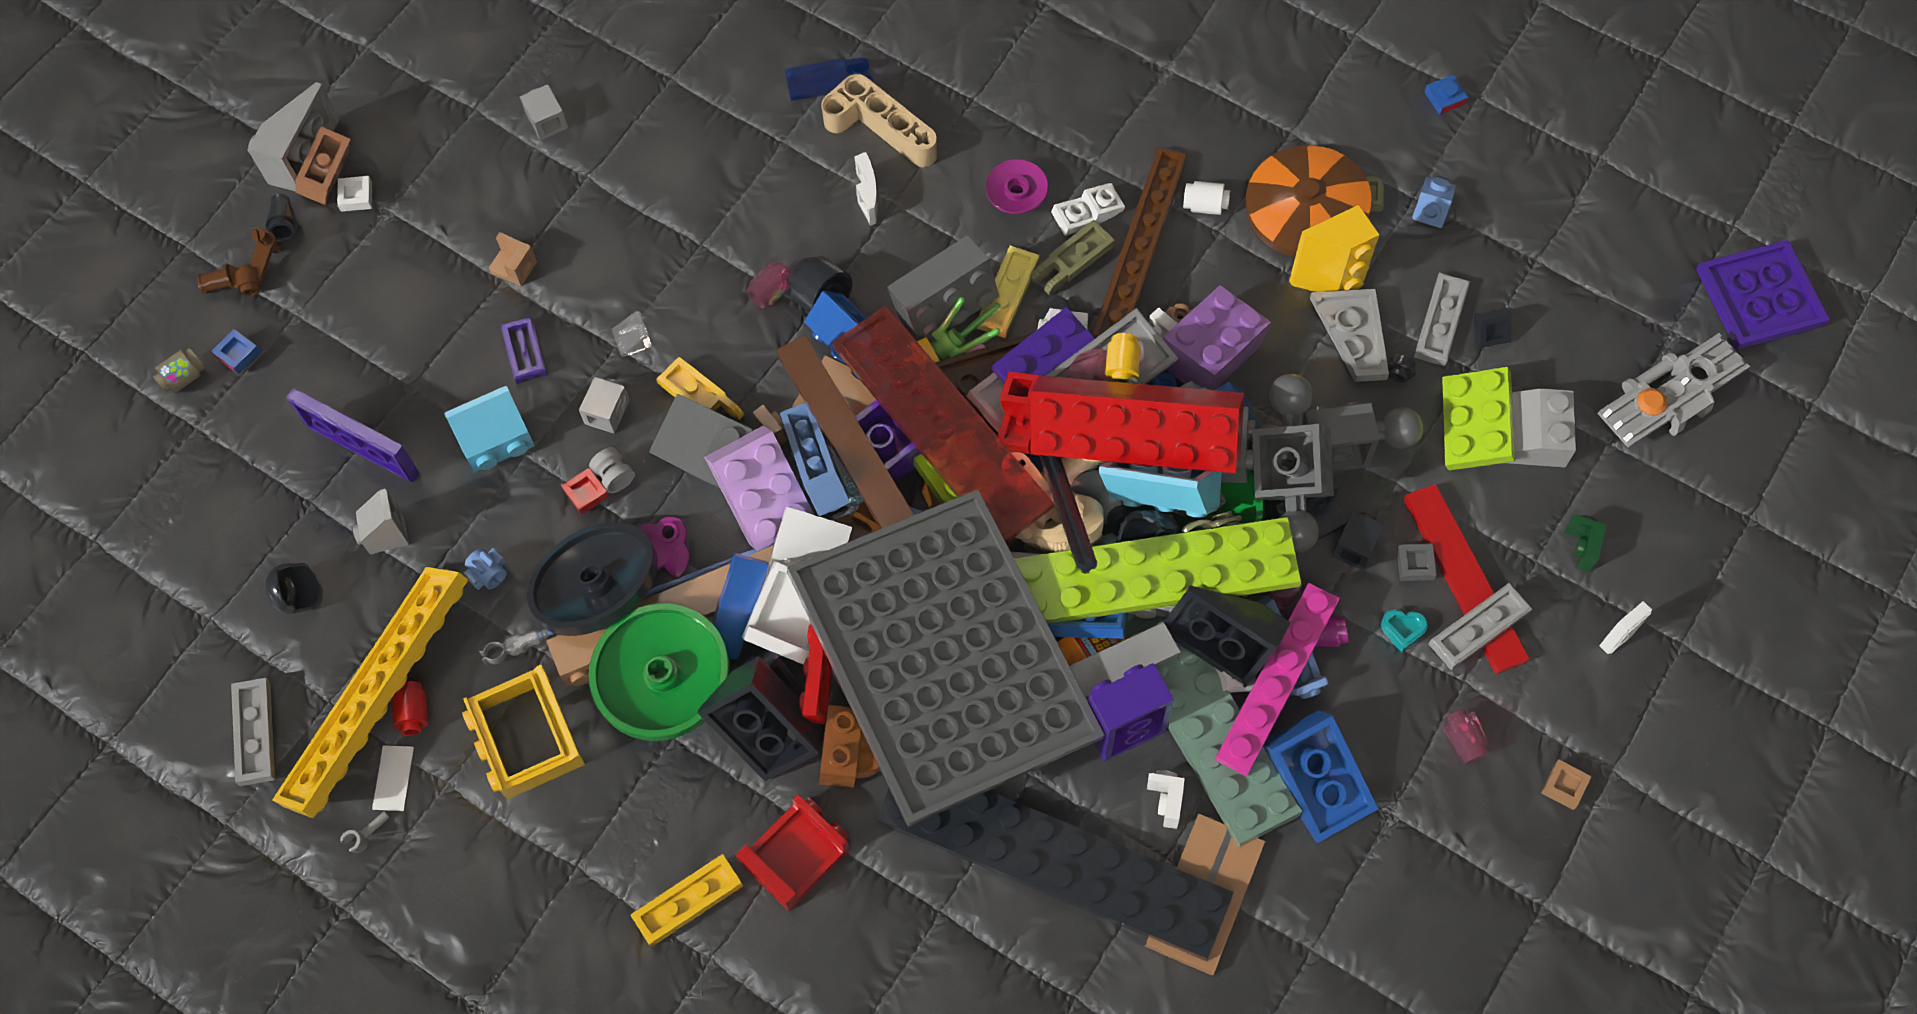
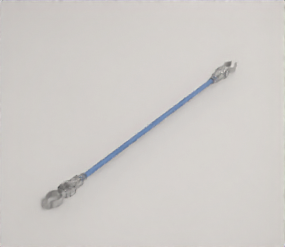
M846 505L843 510L831 514L827 519L832 521L856 511L857 508ZM752 549L750 551L742 553L741 555L749 556L753 553H756L757 551L755 549ZM733 557L649 590L644 599L732 562ZM545 628L542 630H532L524 634L517 633L506 638L503 644L491 642L486 645L484 651L479 652L481 656H487L491 648L502 647L504 650L500 657L496 659L484 657L482 659L484 664L487 662L498 664L505 659L507 654L511 656L523 654L528 648L540 644L554 633Z

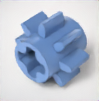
M480 548L471 553L466 559L465 567L468 570L464 572V575L477 590L483 585L487 589H493L506 577L507 571L504 567L507 565V562L495 548H492L489 552Z

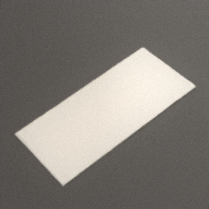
M383 746L372 810L404 811L414 747Z

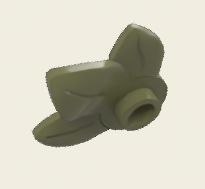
M1232 511L1213 516L1214 521L1203 519L1189 523L1182 531L1186 533L1239 525L1242 517L1241 515L1234 516Z

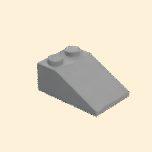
M317 82L263 122L257 133L251 137L247 150L268 184L295 191L296 178L320 126L331 131L335 130L340 119L323 85Z
M1533 389L1512 392L1515 461L1507 463L1566 467L1576 451L1573 391Z

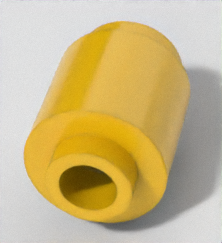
M1118 333L1113 335L1111 342L1108 343L1105 376L1111 382L1127 383L1132 377L1139 379L1141 345L1138 343L1139 339L1137 336L1129 333Z

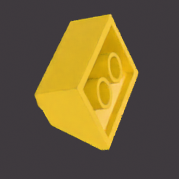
M1359 205L1302 231L1289 279L1292 286L1314 292L1359 290L1363 286L1379 233Z

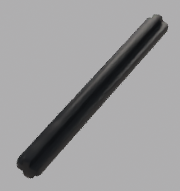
M1039 455L1076 567L1081 569L1082 573L1088 574L1090 570L1096 569L1097 560L1061 457Z

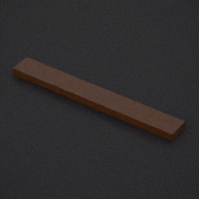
M1162 147L1157 148L1092 333L1095 339L1137 308L1188 154Z
M800 337L776 349L778 358L880 529L914 516L807 337Z

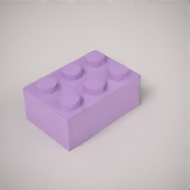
M761 426L704 457L748 543L757 552L776 541L786 507L814 515L773 432L765 426Z

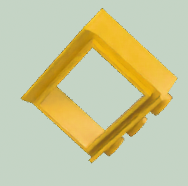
M542 664L530 672L471 698H463L467 707V711L462 712L464 720L470 731L476 730L479 741L474 742L475 748L481 761L487 760L491 771L486 773L493 791H500L507 800L585 765L574 743L570 727L564 719L558 698L549 683L550 678ZM535 689L561 754L508 777L483 711Z

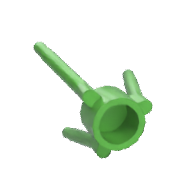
M960 297L940 327L932 333V336L935 338L931 342L934 351L945 360L961 355L998 335L1000 329L995 328L963 345L965 343L963 338L1000 308V304L995 303L961 332L958 333L954 328L948 331L946 329L965 302V299Z

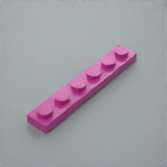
M1308 583L1288 620L1291 623L1278 649L1265 663L1217 753L1215 761L1246 777L1248 776L1339 602V597Z

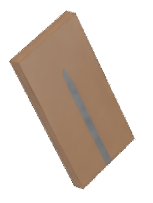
M1198 814L1177 869L1234 892L1212 951L1206 962L1148 937L1145 947L1213 976L1265 841L1257 838L1238 848L1225 824Z

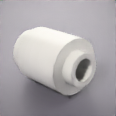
M1194 181V184L1186 183L1184 208L1191 209V212L1221 215L1222 209H1228L1230 190H1224L1223 183Z

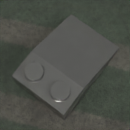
M677 394L649 453L720 488L704 457L754 430Z

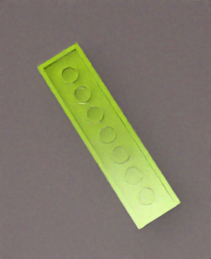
M1288 517L1093 546L1097 567L1090 570L1088 574L1082 573L1081 569L1076 567L1071 550L1014 558L1047 623L1067 622L1088 617H1100L1123 612L1174 606L1190 585L1230 596H1241L1300 587L1301 584Z

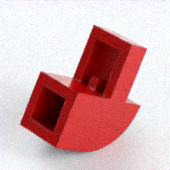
M1008 372L999 399L1005 413L995 442L999 450L1031 453V390L1041 375Z

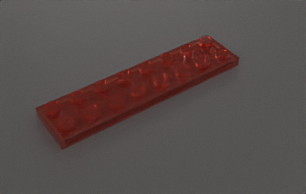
M886 305L833 342L834 350L954 494L960 497L979 490L1005 543H1008L1053 509V501Z

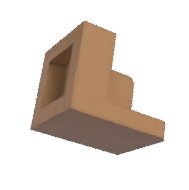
M499 232L496 239L501 250L489 266V270L496 276L522 286L537 263L532 247Z

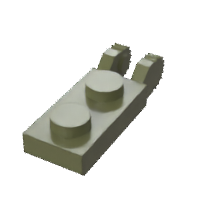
M1092 220L1051 252L1048 258L1035 268L1031 278L1035 282H1040L1055 268L1059 273L1048 281L1044 288L1048 295H1053L1067 281L1070 282L1113 248L1116 240L1095 220Z

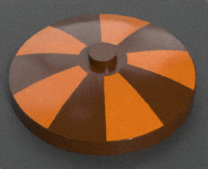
M1316 145L1289 147L1265 159L1253 172L1247 186L1245 199L1247 219L1254 233L1273 250L1291 257L1296 256L1302 231L1357 205L1360 206L1369 219L1372 207L1371 187L1362 169L1346 155L1336 150Z

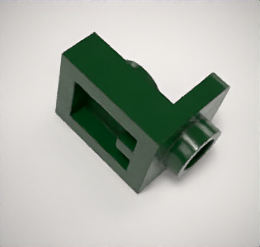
M1573 515L1567 523L1564 533L1578 537L1574 549V555L1579 556L1576 569L1589 573L1598 561L1607 524L1598 522L1594 517L1588 515Z

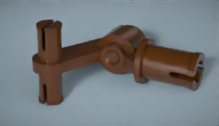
M262 228L254 229L252 231V238L257 243L251 263L238 268L230 264H224L222 269L198 274L196 280L200 291L207 294L211 291L230 287L231 289H239L241 294L245 296L258 294L261 291L260 286L262 285L272 253L276 254L275 251L277 253L281 251V243L277 241L273 233L264 231Z

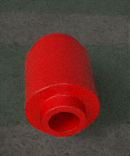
M414 681L405 682L404 686L396 691L391 698L392 727L400 731L402 735L412 736L420 734L422 729L428 726L427 693L423 690L421 683Z

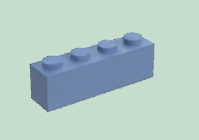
M804 402L781 412L780 415L803 485L818 515L821 516L828 512L836 511L842 506L849 504L850 500L830 444L806 403Z

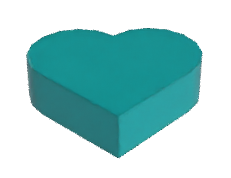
M1397 609L1390 610L1385 613L1381 620L1383 633L1401 653L1419 640L1426 632L1428 626L1425 616L1415 611L1405 614Z

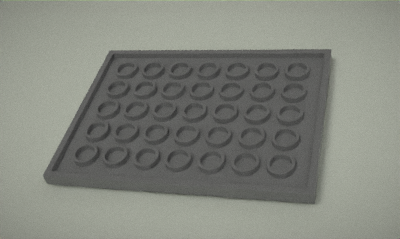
M979 490L955 498L787 567V574L908 827L1093 744L1105 736Z

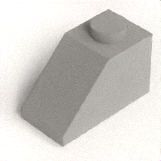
M387 489L379 490L356 511L357 525H353L354 537L357 544H362L369 554L409 545L404 514Z

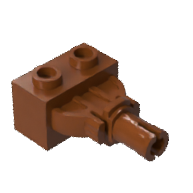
M828 705L819 784L854 788L855 779L867 778L878 771H882L852 708Z

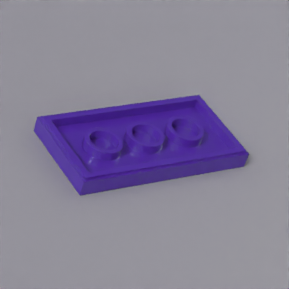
M295 388L287 396L289 403L307 428L409 482H414L420 474L403 445Z

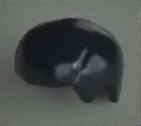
M285 563L274 567L269 572L266 578V595L271 606L281 613H300L314 607L319 596V584L315 573L307 564Z

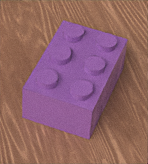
M1219 285L1162 338L1179 358L1166 371L1174 374L1184 384L1192 381L1201 388L1206 387L1208 390H1215L1262 345L1271 321Z

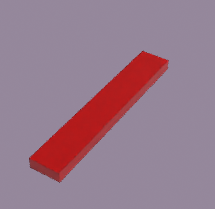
M1436 484L1405 495L1403 500L1426 544H1433L1434 559L1463 614L1466 615L1492 596L1494 592ZM1512 626L1482 647L1496 675L1526 664L1529 661V657Z

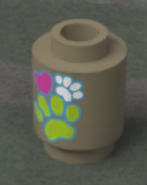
M188 348L184 352L179 350L157 365L155 369L158 374L153 377L165 392L172 389L176 394L201 376L200 372L206 368L193 351Z

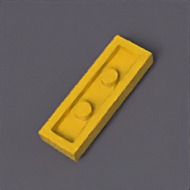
M721 854L632 913L631 916L650 947H653L743 887L725 856Z

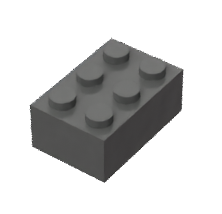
M968 235L887 286L899 321L915 342L927 337L929 342H932L935 339L932 333L940 327L960 297H963L965 302L946 330L963 323L967 317L981 308L989 306L995 299L1000 297L989 258Z

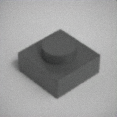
M1433 544L1398 545L1396 551L1400 581L1435 579L1436 567Z

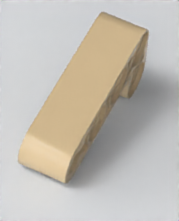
M860 74L847 77L822 100L823 122L828 131L832 133L844 132L859 119L915 165L927 167L934 164L937 160L936 133L867 77Z

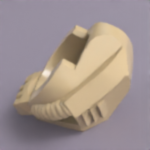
M1051 492L1038 500L1033 505V509L1023 508L1019 510L1013 523V536L1015 538L1021 539L1022 542L1046 554L1071 550ZM1073 492L1090 543L1092 544L1102 535L1104 523L1103 507L1094 498Z

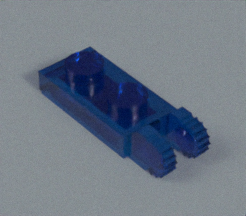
M863 57L847 60L842 58L787 68L785 75L790 99L792 101L829 94L842 81L854 74L863 75L873 82L872 75L865 73L870 67L869 61Z

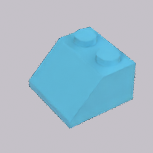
M507 386L444 413L474 473L480 470H489L496 466L498 462L509 457L520 456L529 448L535 446Z

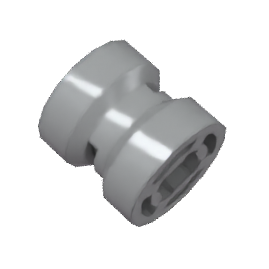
M608 447L598 452L589 464L593 473L602 478L601 483L608 493H616L623 490L635 477L634 471L628 464L622 462L623 457L615 447Z

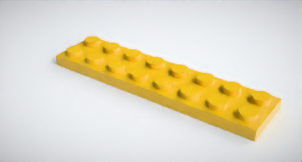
M430 567L424 569L272 799L274 802L310 818H314L316 813L326 806L329 793L335 784L346 775L349 768L348 764L356 752L361 750L366 744L370 730L376 721H379L385 715L388 709L387 704L395 692L404 686L411 667L424 655L426 644L432 635L443 626L445 615L451 606L461 598L463 588L468 581L466 577L455 571Z

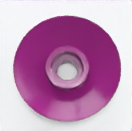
M1014 159L1004 161L991 170L986 180V194L989 201L997 209L1009 214H1025L1035 210L1043 203L1048 191V182L1044 172L1037 165L1026 160ZM1013 191H1020L1021 193L1015 194V193H1012V192H1013Z

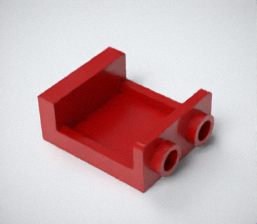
M798 794L792 799L793 805L750 848L745 844L735 854L739 863L788 911L850 851L846 841L849 836L845 830L835 821L831 824L826 822L820 816L823 810L809 797L804 801Z

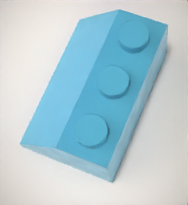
M1109 461L1099 466V474L1110 498L1122 500L1123 505L1139 507L1147 504L1153 505L1155 510L1161 512H1172L1177 509L1186 511L1188 516L1205 517L1220 505L1222 472Z

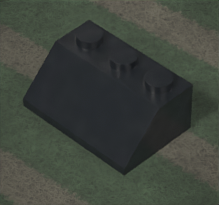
M760 657L732 671L698 709V714L765 782L820 753L826 726L824 724H813L802 715L799 697Z

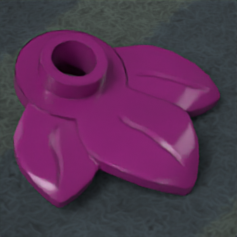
M665 517L657 524L646 523L638 527L647 535L656 550L658 570L664 566L676 579L680 578L690 560V552L685 545L687 528L684 522L676 517ZM673 527L674 535L673 537L667 539L665 537V531L668 528Z

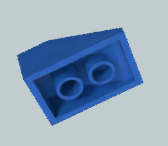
M1318 710L1267 738L1263 748L1302 811L1300 818L1315 842L1319 843L1378 810L1332 715Z

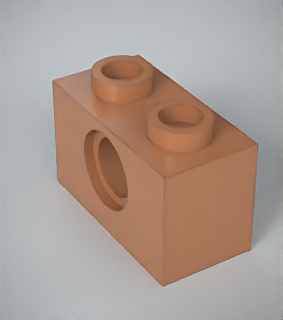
M320 126L296 178L295 193L326 205L349 155L351 139Z

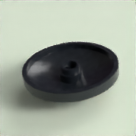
M612 522L582 529L557 544L546 554L534 570L527 589L529 609L539 624L554 634L579 636L602 630L629 614L647 595L654 583L658 570L656 550L647 535L639 528L630 524Z

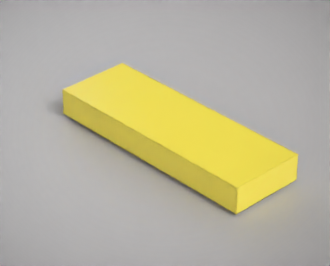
M1009 246L995 278L1000 297L995 299L989 306L983 307L980 315L995 303H999L1000 308L976 329L990 332L995 328H999L1000 333L997 336L1006 338L1031 281V274L1039 262V255Z

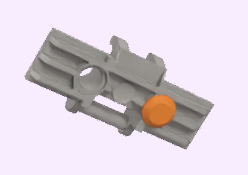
M1718 333L1679 358L1673 353H1667L1662 357L1661 362L1640 376L1624 381L1622 388L1625 394L1601 409L1598 415L1628 448L1668 421L1672 426L1669 432L1672 436H1675L1684 430L1686 421L1697 414L1702 418L1710 413L1715 402L1711 393L1749 369L1750 366ZM1691 368H1703L1707 372L1708 378H1696L1691 373ZM1668 372L1673 377V379L1657 389L1649 386V384Z

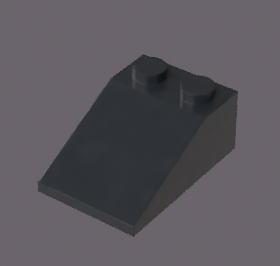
M1191 585L1163 621L1176 643L1220 672L1224 671L1232 679L1243 684L1245 688L1278 649L1291 623L1262 603Z

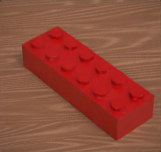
M1039 376L1031 390V454L1236 473L1241 458L1244 393Z

